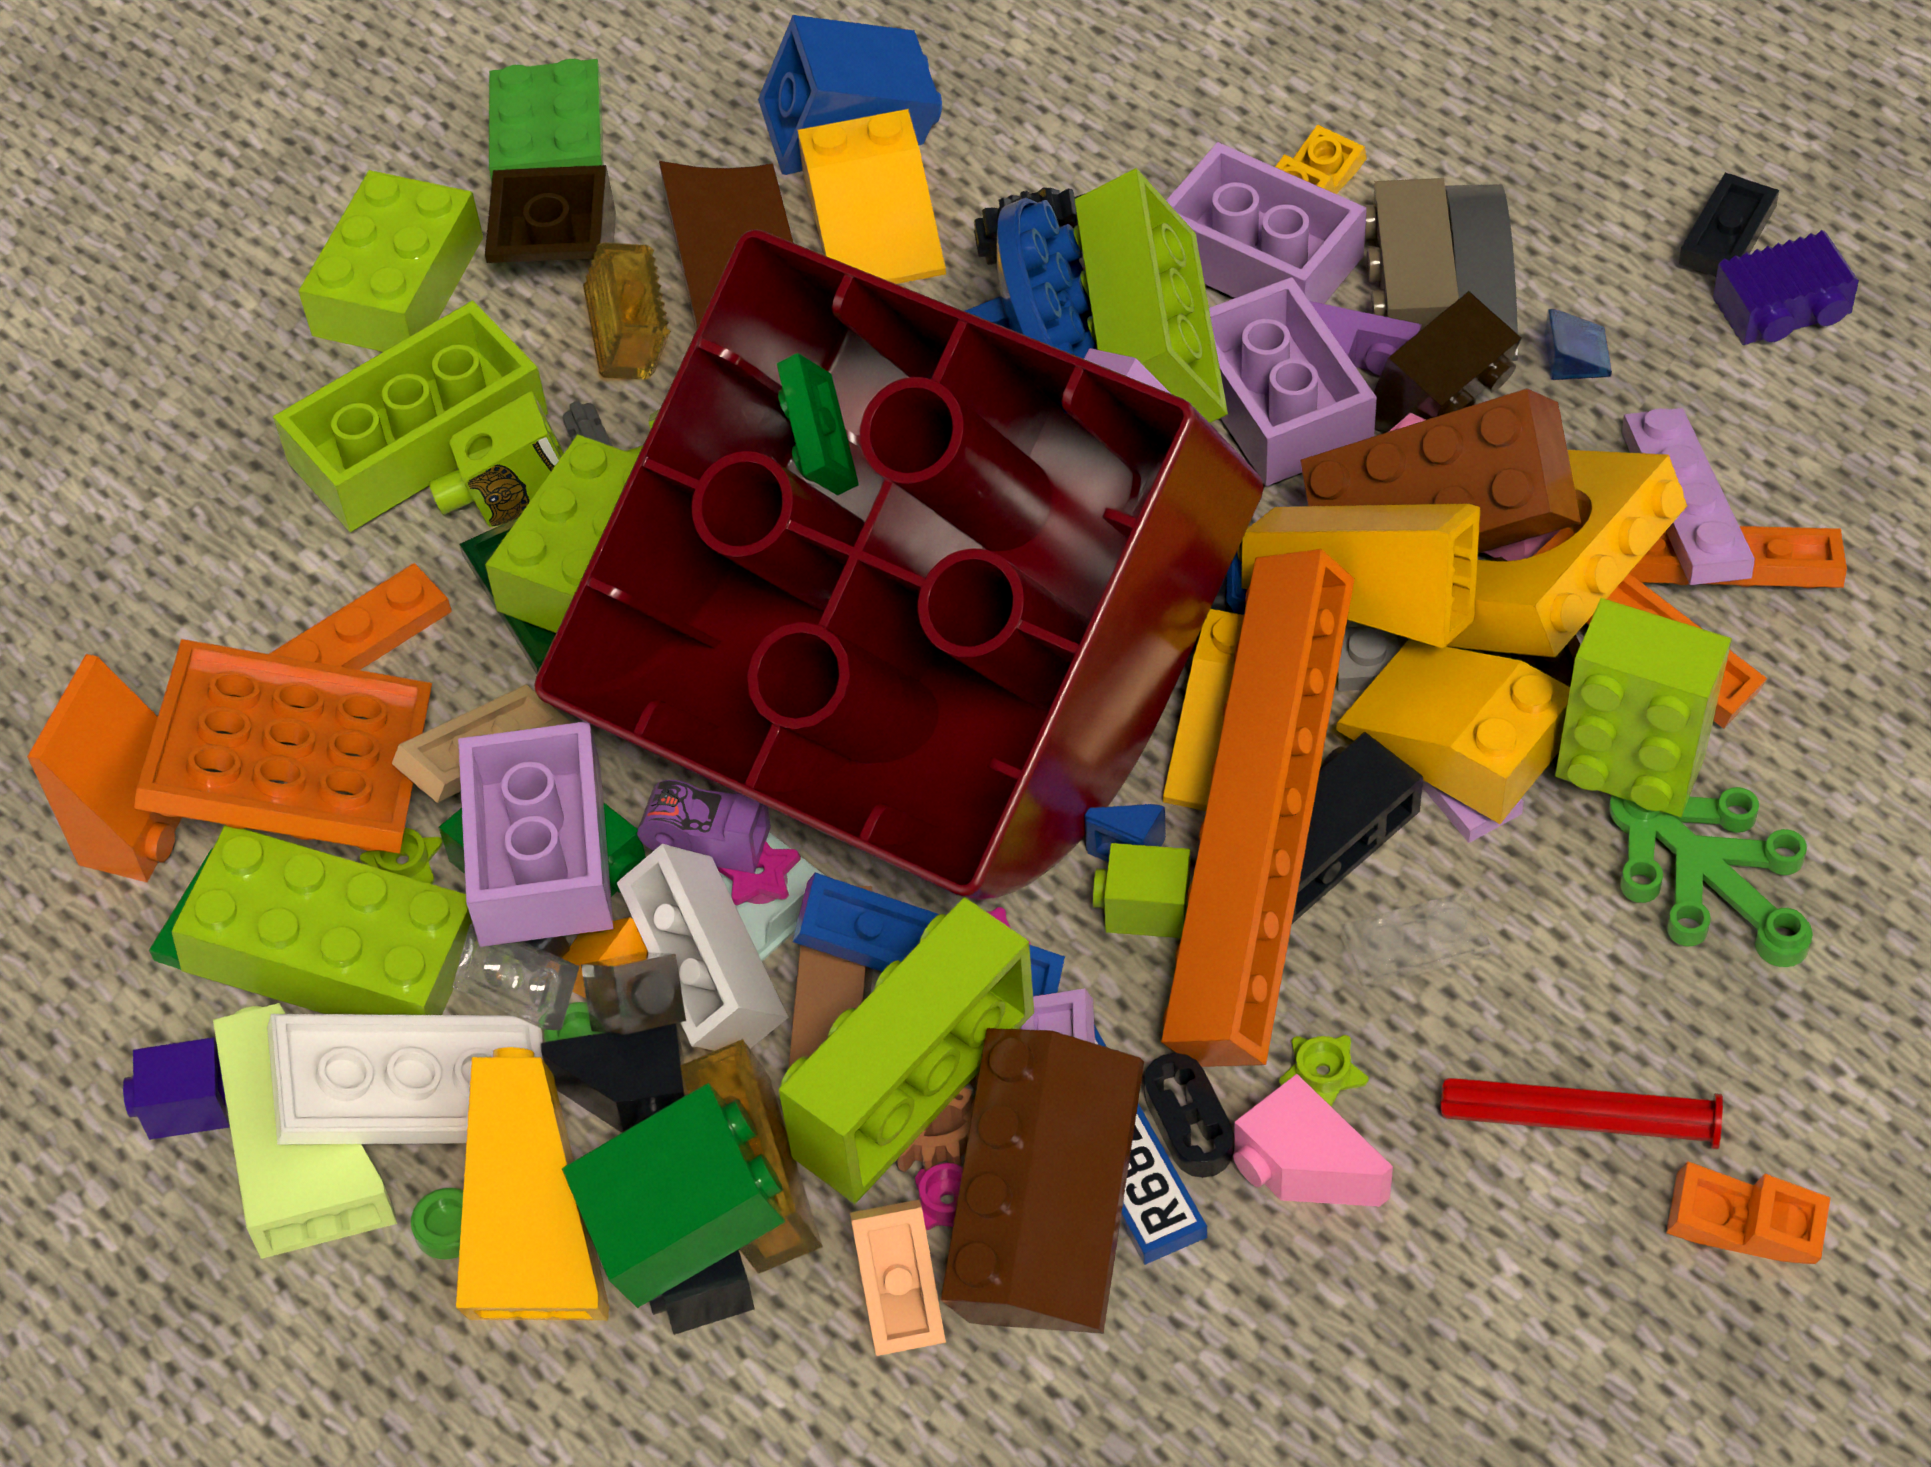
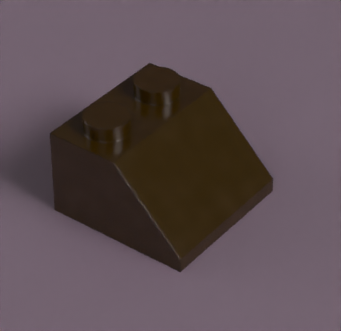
M607 166L493 170L485 247L486 263L595 259L612 255L616 209Z
M1468 291L1387 358L1374 390V394L1377 397L1375 430L1388 432L1409 413L1428 420L1475 405V397L1487 388L1491 393L1497 391L1513 374L1516 365L1512 362V359L1522 337Z

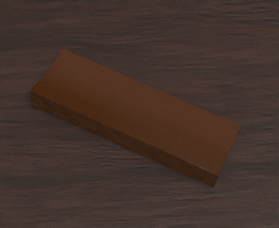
M659 160L665 199L696 330L736 243L744 233L754 229L762 230L794 243L773 163L739 168H709Z

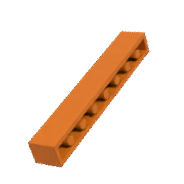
M1322 549L1256 557L1251 583L1246 591V609L1240 640L1234 652L1235 665L1228 701L1223 709V727L1217 758L1211 770L1212 783L1205 819L1201 824L1199 832L1200 845L1194 876L1187 893V912L1181 942L1175 954L1176 968L1169 1004L1163 1016L1161 1043L1176 1053L1186 1054L1197 1060L1201 1067L1266 1065L1355 580Z

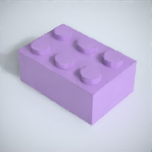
M1219 142L1212 147L1166 200L1196 233L1204 283L1234 298L1293 277L1309 301L1325 304L1364 257L1366 207Z
M1293 277L1209 308L1228 415L1221 419L1263 480L1265 486L1302 473L1301 459L1374 437L1376 395Z
M578 722L458 738L466 902L480 947L614 929L601 766L591 724L588 722Z

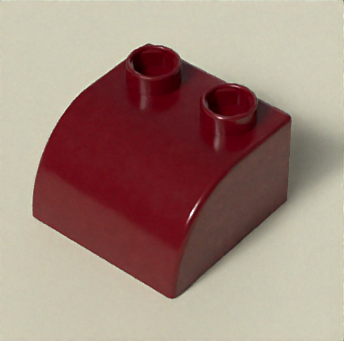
M750 230L739 238L538 671L534 683L535 692L538 698L553 707L953 894L977 900L1001 897L1031 884L1059 863L1086 835L1085 814L1088 809L1108 807L1122 788L1149 742L1262 498L1263 480L1191 403L1183 398L765 231ZM796 353L803 355L831 373L859 482V486L838 496L817 483L805 479L793 460L792 448L796 443L791 422L784 414L779 402L778 395L782 385L776 363ZM1055 399L1062 402V407L1067 414L1056 404Z

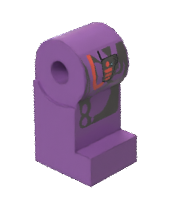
M664 780L658 782L653 787L639 824L637 835L640 841L653 851L661 844L711 856L717 867L755 874L771 825L768 807L740 793L730 794L703 790L683 781Z

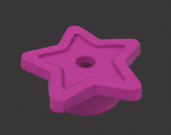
M765 842L757 868H764L762 873L754 874L717 867V869L733 881L731 897L735 905H740L746 901L753 904H765L777 898L786 899L789 896L787 873L800 861L801 856L796 849H772Z

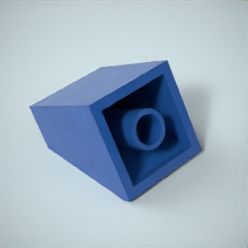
M792 15L758 98L781 173L784 175L803 171L797 131L799 129L908 109L918 145H922L932 125L939 121L942 112V97L936 91L929 71L928 58L922 52L915 30Z

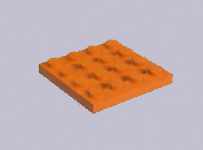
M181 639L137 784L134 809L155 812L166 817H185L221 823L237 829L250 828L291 835L302 840L316 839L356 846L367 851L381 850L400 854L413 782L392 764L399 744L423 733L432 683ZM228 695H237V696H240V697H232V696H228ZM291 706H300L304 708H295ZM216 731H223L231 734H221L217 733ZM281 742L292 743V744H295V745H285V744H282ZM345 753L356 754V755H359V756H349V755H346ZM204 769H215L222 772H210ZM270 780H280V781H284V782H287V783H285V784L275 783V782H271ZM336 791L349 792L353 795H344L337 793Z

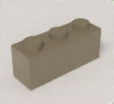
M1444 178L1374 181L1373 205H1363L1366 207L1365 240H1374L1375 247L1367 248L1368 282H1379L1380 290H1372V314L1422 324V330L1459 299Z

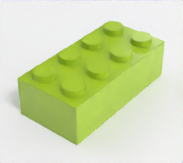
M1137 168L1076 198L1075 206L1078 225L1074 227V236L1083 253L1085 270L1081 271L1080 276L1082 285L1090 298L1092 315L1088 317L1087 322L1090 333L1097 344V349L1136 358L1171 394L1191 403L1209 423L1228 415L1196 233Z
M472 300L274 415L273 419L289 465L351 533L428 487L429 481L458 469L449 443L452 436L531 391H533L545 416L549 413L538 367Z
M224 825L172 929L182 972L319 1013L354 1015H442L477 937L468 910L466 894L257 832L232 828Z
M966 897L947 915L944 913L937 915L927 925L921 936L920 943L902 962L896 960L890 963L879 976L874 991L856 1009L849 1008L845 1010L835 1020L829 1031L828 1038L809 1058L803 1056L796 1060L785 1073L781 1087L778 1090L792 1158L853 1204H856L978 1074L987 1028L1020 1029L1034 1014L1029 941Z

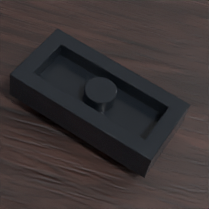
M1725 172L1682 245L1679 264L1716 277L1718 264L1724 258L1730 261L1735 255L1741 257L1746 252L1750 254L1777 206L1779 190Z

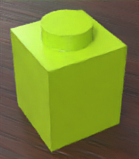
M1111 843L1108 869L1096 868L1093 890V907L1105 908L1106 933L1181 938L1188 906L1190 849Z

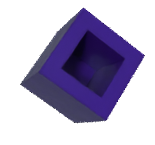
M214 1037L133 1049V1076L125 1077L123 1080L124 1103L128 1116L130 1118H139L149 1140L230 1127L217 1043Z

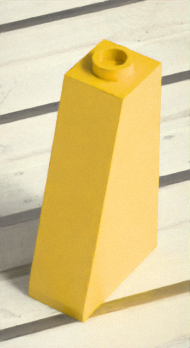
M1472 504L1274 507L1247 528L1238 548V558L1242 562V588L1248 589L1250 586L1256 557L1322 549L1355 578L1347 620L1444 648L1474 622L1480 507Z
M498 1048L493 1050V1057H472L456 1308L469 1320L608 1321L609 1303L596 1249L562 1170L563 1167L572 1163L574 1159L552 1072L541 1057H534L535 1053L524 1048Z

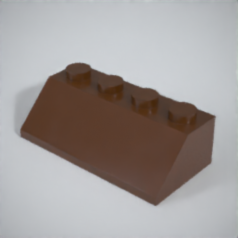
M987 1028L941 1301L967 1322L990 1326L1104 1334L1144 1061L1140 1057L1050 1030Z

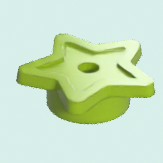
M405 828L400 854L381 850L366 851L361 853L360 860L362 863L433 884L434 876L429 861L442 847V838H422L417 831ZM401 856L409 858L404 864H399L397 859Z
M1342 1035L1336 1039L1329 1036H1317L1309 1040L1300 1036L1294 1037L1292 1039V1047L1296 1063L1279 1079V1083L1282 1086L1294 1075L1298 1074L1331 1107L1341 1090L1363 1087L1369 1081L1368 1076L1351 1063V1038L1347 1035ZM1326 1066L1330 1071L1326 1075H1321L1317 1072V1068Z

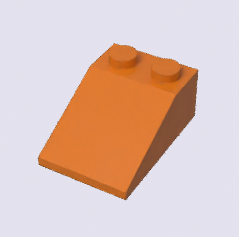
M90 654L84 656L27 757L78 865L148 882L158 862H164L170 856L175 842V830L182 817H166L159 813L134 809L137 784L158 716L98 656Z

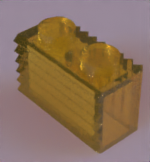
M603 242L596 246L597 252L593 253L592 267L588 268L589 275L585 276L586 282L583 283L599 374L603 378L646 380L655 373L671 332L667 329L669 323L665 319L667 312L663 310L665 303L661 301L663 294L659 292L662 285L658 283L660 276L656 274L658 267L654 265L656 258L652 256L654 249L649 245Z

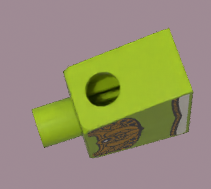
M533 391L520 396L454 434L449 443L458 470L429 481V486L435 502L443 515L475 502L489 527H496L519 517L564 454Z

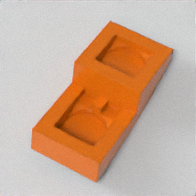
M1687 1161L1676 1175L1666 1233L1694 1243L1776 1261L1816 1264L1822 1258L1831 1197L1768 1174H1764L1752 1185Z

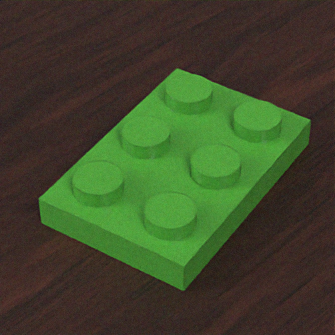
M565 59L553 64L535 66L511 65L504 69L489 71V171L491 181L493 170L604 165L601 76L598 59Z

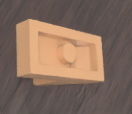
M920 1199L851 1212L850 1218L876 1356L946 1343Z

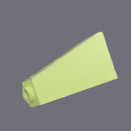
M280 1003L265 1007H246L233 1015L213 1019L245 1224L261 1259L397 1224L395 1212L384 1184L361 1144H277L267 1026L271 1014H285Z

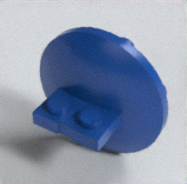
M1023 198L1002 208L997 228V272L1001 296L965 310V312L1084 359L1089 348L1098 349L1087 322L1088 317L1092 315L1090 298L1082 285L1080 276L1081 271L1084 270L1079 261L1082 258V251L1076 242L1072 226L1067 224L1059 227L1056 215L1047 200L1037 203L1031 199ZM1055 399L1056 404L1067 414L1062 407V402Z

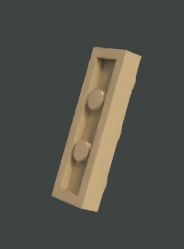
M524 685L399 744L392 764L415 783L419 789L439 803L461 792L458 738L570 724L571 722L554 707L538 698L536 692L528 685Z

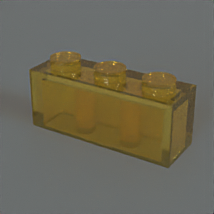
M743 1039L680 1065L688 1094L709 1082L727 1104L735 1099L742 1104L757 1131V1136L748 1141L756 1157L762 1153L767 1158L783 1187V1191L775 1195L774 1198L786 1222L740 1248L739 1250L757 1273L760 1274L823 1247L796 1160L791 1156L786 1127L770 1076Z

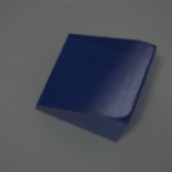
M1548 309L1545 342L1551 380L1611 377L1612 369L1605 327L1561 310Z

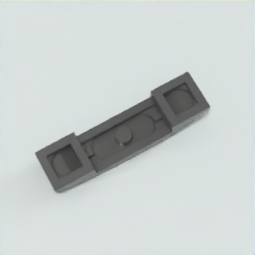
M1502 184L1445 186L1459 298L1470 291L1518 334L1513 242L1504 187ZM1518 348L1512 361H1518Z

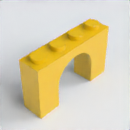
M1567 450L1581 518V524L1569 527L1576 534L1555 548L1529 558L1513 561L1477 560L1474 622L1453 639L1447 647L1556 658L1595 613L1600 599H1607L1687 507L1682 486L1678 481L1669 454Z

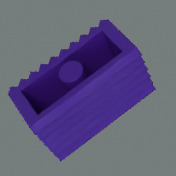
M1821 230L1816 235L1810 233L1806 238L1800 236L1795 241L1789 239L1784 245L1778 242L1773 248L1767 246L1762 251L1756 249L1752 254L1746 252L1741 257L1735 255L1730 261L1724 258L1718 264L1713 299L1718 304L1720 311L1723 312L1725 319L1729 321V325L1734 329V333L1739 337L1742 345L1763 339L1767 342H1776L1787 337L1793 330L1817 323L1821 326H1830L1841 321L1847 314L1852 313L1859 280L1828 234Z

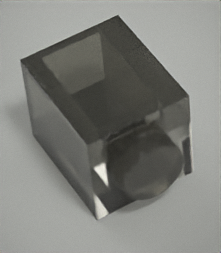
M639 952L581 964L591 1031L629 1034L686 1021L676 954Z

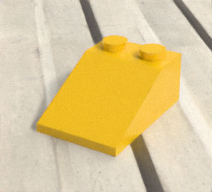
M908 109L797 130L803 177L825 256L895 284L946 275L944 257L921 153Z
M1210 609L1203 624L1192 661L1164 789L1163 803L1203 811L1207 809L1212 783L1211 770L1217 758L1223 727V709L1228 701L1235 665L1234 652L1240 640L1244 615Z
M1409 639L1337 722L1336 731L1354 741L1366 732L1423 776V781L1501 824L1559 753L1570 687L1520 660L1447 646L1440 648Z

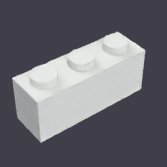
M661 844L617 882L692 1047L742 1055L789 1018L711 856Z

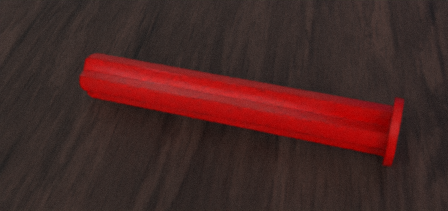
M1448 1078L1444 1080L1442 1085L1440 1109L1442 1116L1446 1119L1710 1142L1711 1149L1718 1150L1722 1130L1723 1096L1722 1094L1714 1093L1713 1100Z

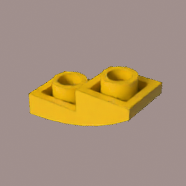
M1317 124L1295 156L1292 158L1284 154L1275 167L1337 194L1367 160L1365 146Z

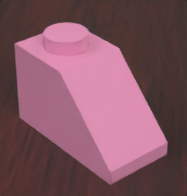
M1298 1074L1294 1075L1235 1121L1233 1158L1237 1168L1252 1185L1261 1187L1265 1184L1281 1201L1380 1207L1390 1199L1393 1166Z

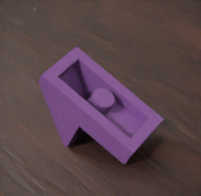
M1310 301L1354 366L1370 370L1380 376L1387 358L1421 331L1422 324Z

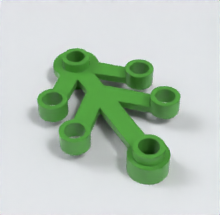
M1733 787L1724 791L1720 799L1689 797L1682 817L1663 811L1647 810L1635 802L1611 795L1609 805L1611 817L1619 828L1629 835L1628 862L1624 865L1620 883L1621 890L1628 899L1638 903H1646L1654 900L1660 893L1663 870L1654 860L1655 837L1675 854V903L1670 911L1667 925L1668 934L1674 942L1683 946H1696L1707 937L1711 916L1708 909L1702 904L1704 880L1758 929L1755 948L1763 960L1778 967H1792L1801 963L1806 958L1813 933L1811 925L1805 917L1795 909H1777L1729 866L1769 868L1774 873L1780 875L1794 874L1803 866L1807 851L1805 839L1799 833L1789 829L1773 832L1767 841L1695 835L1683 824H1720L1724 829L1731 832L1741 833L1748 831L1754 826L1759 809L1758 798L1753 792L1745 788ZM1740 806L1746 809L1747 813L1735 814L1728 807ZM1787 848L1793 851L1795 855L1785 857L1778 854L1775 849ZM1643 875L1650 878L1652 882L1650 884H1638L1631 877ZM1690 918L1695 920L1700 926L1687 928L1682 926L1678 920ZM1775 928H1787L1796 934L1784 936L1778 933Z

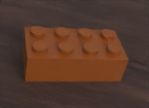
M1528 388L1300 460L1308 506L1472 504L1479 506L1478 553L1581 524L1559 404L1557 401Z

